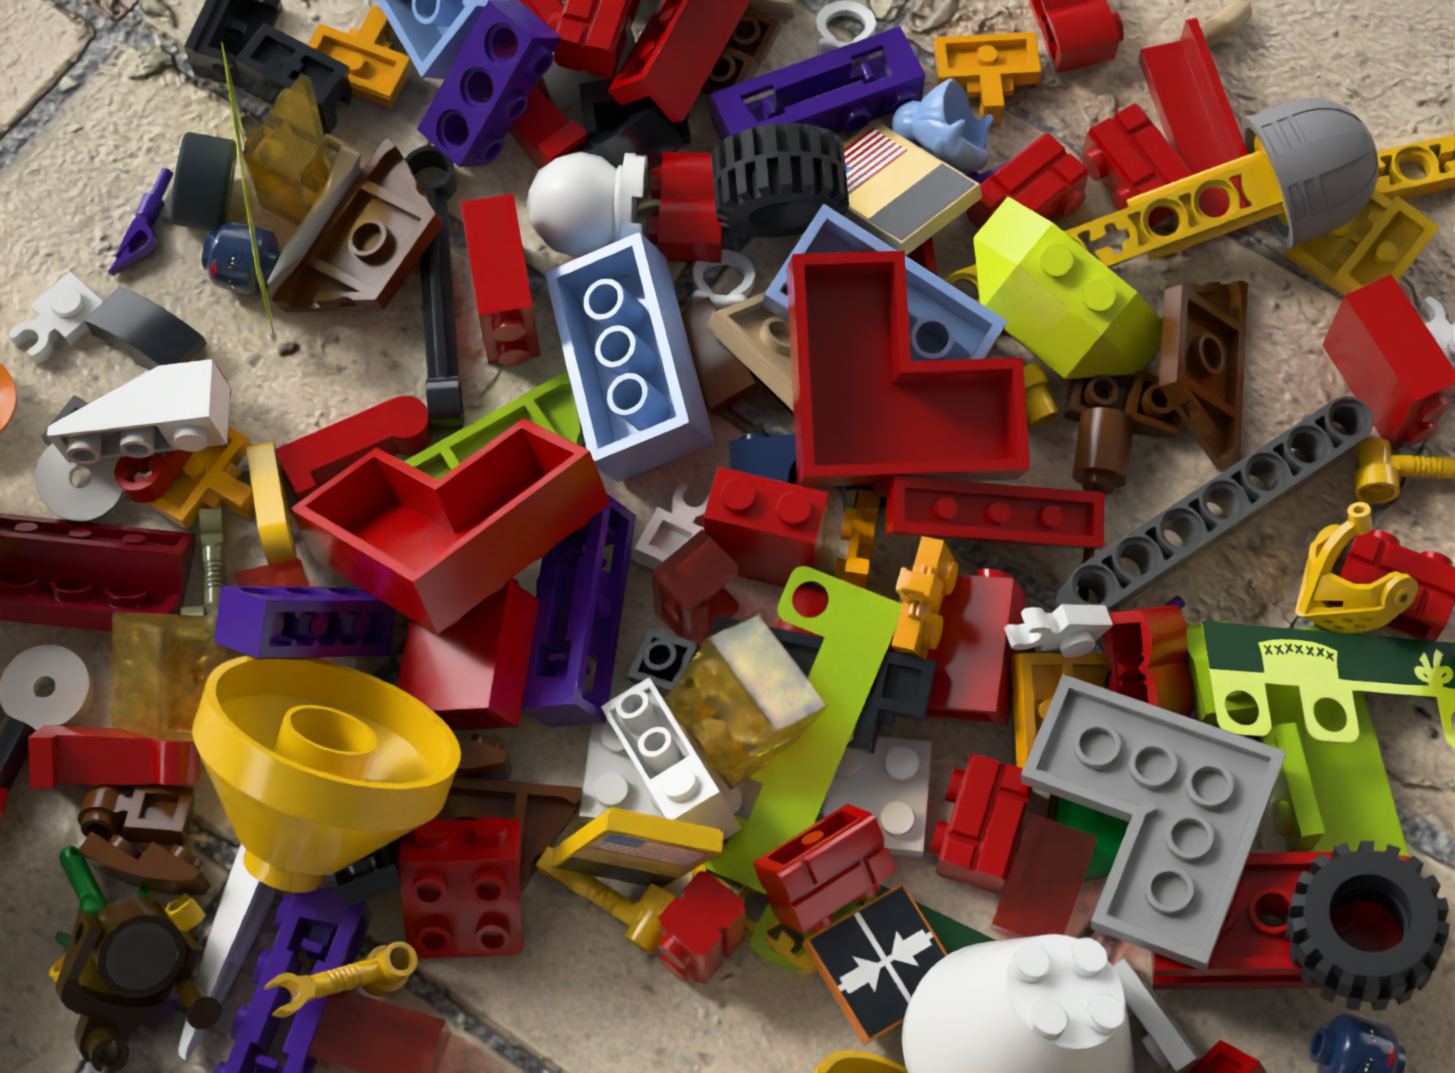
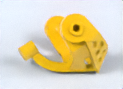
M1363 502L1351 504L1347 509L1348 521L1342 525L1332 524L1325 527L1317 535L1314 542L1310 544L1295 613L1333 632L1353 634L1380 628L1406 610L1413 603L1418 593L1417 581L1408 574H1401L1396 571L1389 573L1372 584H1354L1331 572L1334 563L1346 552L1350 540L1356 535H1363L1372 530L1371 509L1368 504ZM1323 601H1342L1343 607L1328 608Z

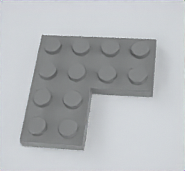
M1062 674L1021 773V783L1130 822L1091 919V929L1206 972L1284 764L1286 751Z

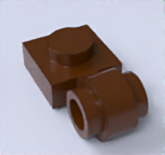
M159 784L136 785L133 797L129 798L125 797L123 791L115 786L98 785L83 798L78 814L81 832L85 837H88L92 831L106 841H109L114 834H119L124 827L126 841L152 843L153 841L156 844L184 846L196 803L194 787Z

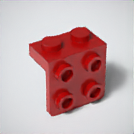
M489 816L478 820L443 821L433 818L402 836L398 868L403 884L400 888L406 943L415 950L417 959L514 956L522 952L524 947V930L519 875L522 844L521 819H501Z

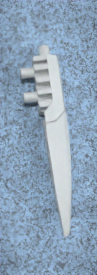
M352 656L334 657L332 663L354 669L357 660ZM240 844L222 893L196 977L208 997L217 999L220 1004L238 974L278 889L260 882L246 870L243 864L246 848L242 844ZM187 1017L179 1044V1056L183 1060H186L193 1053L206 1029L198 1030L191 1027Z

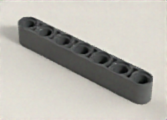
M1342 396L1334 399L1080 565L1059 589L1056 596V608L1061 604L1106 605L1108 613L1114 612L1346 458L1371 433L1374 422L1373 414L1369 407L1362 400L1353 396ZM1333 422L1341 424L1346 429L1348 436L1341 434L1335 428ZM1291 448L1301 451L1305 455L1307 463L1298 460ZM1249 475L1260 478L1264 482L1266 490L1257 488L1250 480ZM1207 502L1218 505L1223 510L1225 518H1219L1212 514L1207 506ZM1164 530L1175 532L1181 538L1183 547L1170 543L1164 534ZM1121 558L1133 560L1138 565L1141 575H1133L1126 571L1121 563ZM1077 586H1084L1092 590L1097 597L1098 604H1089L1080 598Z

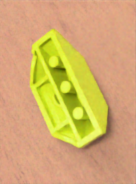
M1007 197L974 236L973 242L980 304L1007 320L1008 322L1003 330L1062 379L1093 378L1097 375H1134L1137 370L1142 371L1161 348L1162 328L1160 316L1136 290L1046 218Z

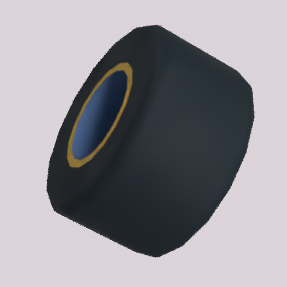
M193 132L185 133L179 150L172 192L171 221L174 225L213 231L214 229L219 230L226 223L237 159V143L234 140Z

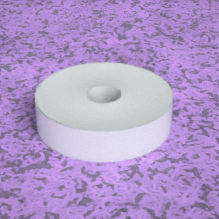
M52 443L43 452L36 467L35 482L38 494L43 503L52 512L66 520L75 522L99 520L110 514L124 496V491L114 477L115 465L120 457L100 459L93 464L68 463ZM82 468L89 470L91 473L90 483L84 488L74 487L72 484L73 473Z
M39 645L23 651L8 664L0 680V703L5 713L27 723L36 730L43 725L76 726L87 715L94 698L93 679L83 661L71 650L58 645ZM55 684V690L51 695L38 697L39 690L44 685Z

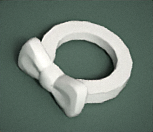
M836 1L823 7L818 12L815 22L816 34L819 39L817 43L818 55L873 36L876 31V21L870 9L853 1ZM846 15L855 17L864 24V31L855 37L852 42H838L826 28L827 23L831 19ZM870 55L855 59L853 61L857 63L864 62L866 60H869Z
M722 250L721 263L697 260L692 276L695 289L692 294V305L709 296L717 311L746 300V297L751 293L755 285V270L751 261L741 253L731 250ZM718 265L735 267L741 271L744 280L729 295L713 294L711 288L703 279L705 273L710 268Z

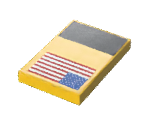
M610 807L555 847L552 868L643 886H649L652 883L663 889L721 854L724 832H720V829Z

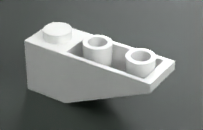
M212 359L157 366L48 426L47 436L68 463L75 462L78 464H93L100 459L123 456L145 458L153 453L174 450L196 452L208 446L227 444L230 387Z
M650 677L601 706L665 818L720 829V832H724L723 841L742 829Z

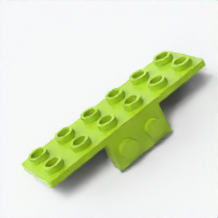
M1320 625L1299 628L1302 630L1333 632ZM1265 684L1272 727L1267 735L1258 736V740L1266 745L1286 751L1285 761L1272 793L1274 798L1272 814L1277 833L1284 837L1287 852H1333L1335 846L1345 843L1348 844L1350 851H1357L1360 841H1374V851H1385L1387 844L1401 848L1399 855L1409 857L1364 691H1352L1359 727V737L1356 741L1347 743L1320 741L1308 733L1299 686ZM1321 698L1316 701L1314 716L1319 725L1331 732L1341 731L1347 722L1343 707L1331 698Z

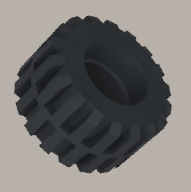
M798 123L762 125L725 138L723 142L715 146L714 152L711 153L716 218L726 229L758 237L793 236L805 233L823 203L841 215L845 214L848 210L849 195L844 146L842 139L828 129Z
M1360 841L1358 850L1351 852L1347 843L1334 847L1330 859L1323 853L1312 861L1310 872L1303 871L1297 881L1286 924V941L1291 942L1289 956L1293 966L1302 965L1303 970L1300 978L1310 988L1316 982L1323 987L1320 997L1333 1003L1336 995L1347 998L1345 1007L1347 1009L1359 1011L1362 1002H1371L1372 1011L1386 1010L1389 1000L1395 999L1398 1005L1410 1000L1413 991L1416 988L1421 991L1429 982L1433 971L1436 970L1449 936L1450 923L1445 922L1449 913L1447 898L1437 897L1441 884L1434 874L1426 878L1420 875L1424 863L1415 856H1412L1408 862L1398 858L1401 848L1387 844L1385 853L1374 851V841ZM1353 901H1366L1377 904L1386 909L1395 918L1402 932V941L1395 947L1382 952L1358 950L1345 943L1337 935L1332 926L1330 914L1339 906Z

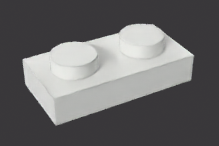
M1123 958L1115 964L1113 968L1123 986L1128 1019L1136 1015L1149 1034L1142 1039V1042L1159 1066L1164 1069L1171 1064L1176 1072H1185L1198 1063L1202 1056L1132 960Z

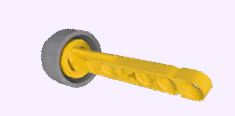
M1316 98L1290 101L1242 119L1241 135L1249 155L1127 199L1128 208L1064 232L1084 249L1086 247L1078 237L1080 235L1088 234V244H1092L1104 238L1106 234L1105 227L1112 226L1115 233L1125 232L1127 239L1121 244V253L1114 254L1111 247H1105L1094 251L1092 254L1107 268L1143 255H1147L1150 262L1267 218L1282 244L1287 248H1292L1299 243H1306L1315 237L1325 236L1327 233L1344 226L1362 210L1373 194L1378 178L1379 163L1377 149L1372 135L1365 124L1342 105ZM1234 178L1238 179L1240 196L1242 197L1243 201L1248 205V207L1244 209H1240L1238 191L1236 190L1235 186L1230 182V180ZM1206 189H1220L1225 193L1229 206L1224 215L1214 218L1202 212L1199 207V197ZM1158 207H1167L1173 210L1178 217L1177 230L1168 236H1160L1154 233L1149 227L1148 222L1149 214L1152 210ZM976 264L955 271L944 280L950 285L957 281L970 282L976 287L979 296Z

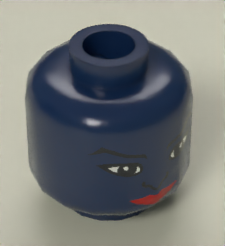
M229 221L222 225L219 230L214 229L211 231L204 243L201 261L202 267L208 271V276L212 283L217 287L246 295L258 296L262 294L256 275L249 225ZM254 227L260 267L266 288H268L267 281L281 252H279L278 240L273 232Z
M1352 1014L1336 1016L1331 1020L1327 1028L1320 1027L1317 1029L1310 1045V1060L1316 1063L1317 1073H1404L1406 1063L1405 1049L1402 1045H1399L1398 1037L1392 1028Z

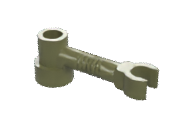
M222 508L199 509L205 603L204 606L181 608V628L185 652L208 650V644H215L214 637L221 587L226 586L225 528Z

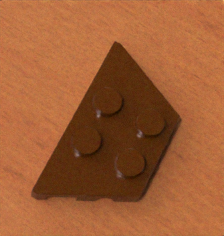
M385 137L301 262L285 279L271 299L281 310L285 312L385 309L444 223L402 153L392 140Z
M1243 280L1222 285L1220 282H1208L1202 285L1197 283L1180 284L1164 290V306L1161 317V358L1158 366L1159 387L1216 469L1220 472H1224L1238 463L1241 454L1248 283Z
M454 776L444 807L434 818L443 821L478 820L489 816L501 819H521L522 844L519 875L522 894L538 870V867L535 865L547 846L551 848L554 846L580 807L583 790L582 787ZM402 836L386 845L398 874V859Z

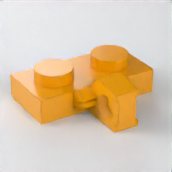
M374 6L371 7L360 30L351 28L348 33L319 23L308 43L309 46L350 66L351 73L348 77L353 95L391 109L414 67L409 56L393 50V43L389 42L394 29L383 10Z
M1036 32L934 37L933 53L937 86L950 78L954 79L962 88H966L968 98L979 97L980 117L984 118L988 114L993 115L994 119L991 124L1002 123V109L1005 106L1003 96L1013 95V85L1040 83L1041 66Z
M228 425L227 444L208 446L201 451L194 452L166 493L159 499L150 503H144V505L186 530L190 528L199 516V509H204L205 507L207 509L220 508L222 504L232 512L249 520L255 512L253 491L250 486L241 482L245 474L243 470L237 467L247 454L246 447L252 446L248 436Z
M922 536L913 570L910 571L907 568L901 567L895 590L904 602L892 642L893 648L899 654L926 659L929 648L936 649L940 641L943 617L938 615L943 595H950L952 593L958 573V563L953 561L954 556L943 540Z

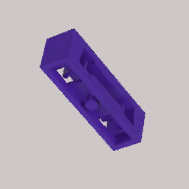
M901 26L711 93V122L721 142L725 138L744 130L777 123L819 126V128L828 129L834 132V134L844 130L852 132L863 128L872 120L891 113L894 114L906 102H921L923 99L925 73ZM882 50L880 56L852 66V60ZM773 89L774 94L746 104L743 101Z
M608 494L607 496L611 504L592 517L587 525L575 530L551 548L547 555L542 558L540 574L536 581V598L539 599L521 711L548 727L606 723L607 717L601 706L608 703L610 698L636 514ZM614 544L609 573L601 569L607 563V560L603 557L604 546ZM588 656L597 662L592 694L583 689L585 675H590V666L587 665Z
M323 887L310 892H294L293 896L288 894L284 896L275 918V928L279 929L273 947L271 951L265 949L261 953L254 970L253 983L258 985L249 1006L242 1005L232 1025L231 1039L236 1041L227 1063L221 1061L215 1068L214 1073H254L255 1067L257 1068L255 1073H313L344 991L314 999L298 1009L282 1050L283 1054L288 1055L286 1065L283 1068L279 1066V1060L267 1057L282 1019L272 1014L280 1007L288 1004L291 993L282 986L265 990L264 987L282 973H293L299 976L302 964L298 960L301 949H305L307 958L317 961L312 975L355 963L372 919V914L365 901L346 908L341 893ZM333 937H334L333 943H332L331 948H330V950H329L330 944H331L332 939H333Z

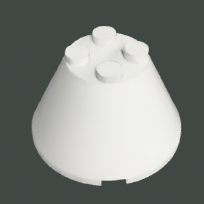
M1042 935L990 941L963 947L941 959L926 973L917 986L906 1009L903 1022L902 1044L908 1073H1135L1134 1053L1123 986L1115 969L1107 960V953L1104 947L1091 938L1076 939L1065 935Z

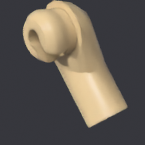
M1233 0L1205 24L1197 18L1208 48L1234 34L1251 19L1253 14L1252 7L1246 0ZM1184 25L1180 29L1179 38H1181Z

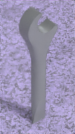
M359 138L355 150L345 146L340 148L324 188L283 248L267 281L271 294L277 290L301 262L349 188L378 149L377 146Z

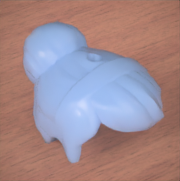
M950 78L931 90L921 102L909 101L901 105L893 115L892 128L897 134L917 146L921 145L928 153L951 167L969 173L982 170L988 162L990 152L985 149L988 144V130L994 118L993 115L988 114L984 118L976 119L971 112L967 94L954 79Z

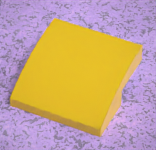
M1374 189L1366 205L1347 224L1327 233L1325 236L1315 237L1311 241L1302 242L1295 247L1288 248L1283 256L1342 295H1346L1391 274L1398 282L1440 226L1399 196H1396L1391 201Z

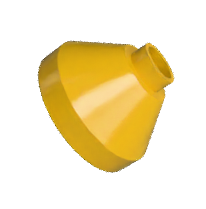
M248 655L224 662L209 675L192 726L195 746L240 843L246 848L243 857V864L246 870L254 878L270 887L296 893L310 892L318 889L322 885L326 874L344 869L436 817L444 807L461 759L460 746L452 730L433 710L396 686L367 673L309 657L256 658Z

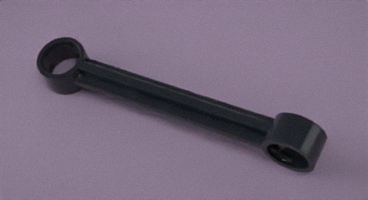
M422 146L411 151L405 158L414 175L427 167H437L447 172L445 178L433 185H421L444 224L419 259L427 367L426 398L431 432H442L464 428L447 201L456 191L457 179L454 162L436 146Z

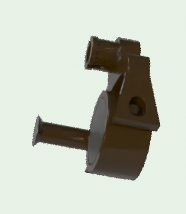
M126 897L112 902L101 910L95 918L91 911L79 909L64 962L56 982V993L61 1002L69 1010L80 1014L74 1034L76 1046L82 1057L91 1063L98 1072H102L103 1066L106 1069V1073H114L122 1069L129 1060L130 1051L127 1042L133 1026H158L168 1022L175 1012L179 999H181L187 1009L186 1017L188 1023L195 1029H208L215 1025L221 1017V1004L217 999L208 997L192 973L202 953L201 947L190 932L179 930L171 916L159 903L146 897ZM88 958L101 981L111 992L121 996H113L95 991L78 981Z

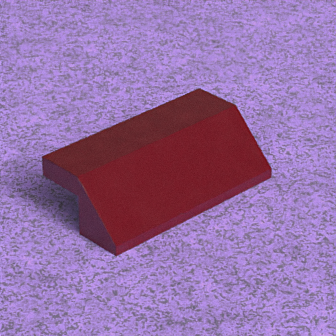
M0 513V620L166 638L181 616V608L184 604L196 547V533Z

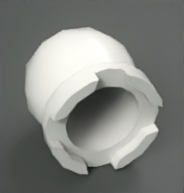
M577 152L558 157L538 171L530 187L527 199L529 220L537 237L553 251L577 258L638 232L647 238L648 216H637L638 197H643V191H648L647 156L625 153L623 166L619 165L616 169L601 156Z

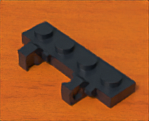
M714 615L702 671L732 678L731 692L742 695L738 712H748L761 718L763 709L771 705V696L784 698L785 690L802 693L824 638ZM886 651L855 725L853 740L848 742L847 747L852 750L874 754L881 725L893 727L896 714L927 720L939 663L933 660Z

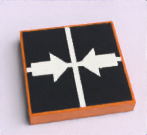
M903 883L808 937L802 943L863 1046L904 1022L907 1006L920 981L937 962L948 955Z

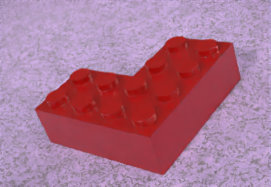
M905 251L792 254L786 269L797 485L803 487L874 485L894 475L959 481L1018 480L1030 469L1023 357L911 361Z
M523 418L439 480L376 447L290 508L314 560L438 635L447 627L459 622L464 614L489 595L501 590L509 580L534 561L546 556L551 548L575 530L587 525L592 517L611 503L590 450Z

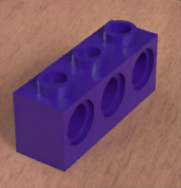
M488 0L417 130L458 167L489 165L501 153L504 147L503 139L513 121L519 118L527 108L529 103L528 95L536 81L550 68L554 59L553 52L562 37L519 0ZM516 37H517V40H518V49H517V50H516V46H515ZM491 82H493V93L491 90Z
M222 586L214 643L256 658L390 656L396 609L365 590L355 587Z

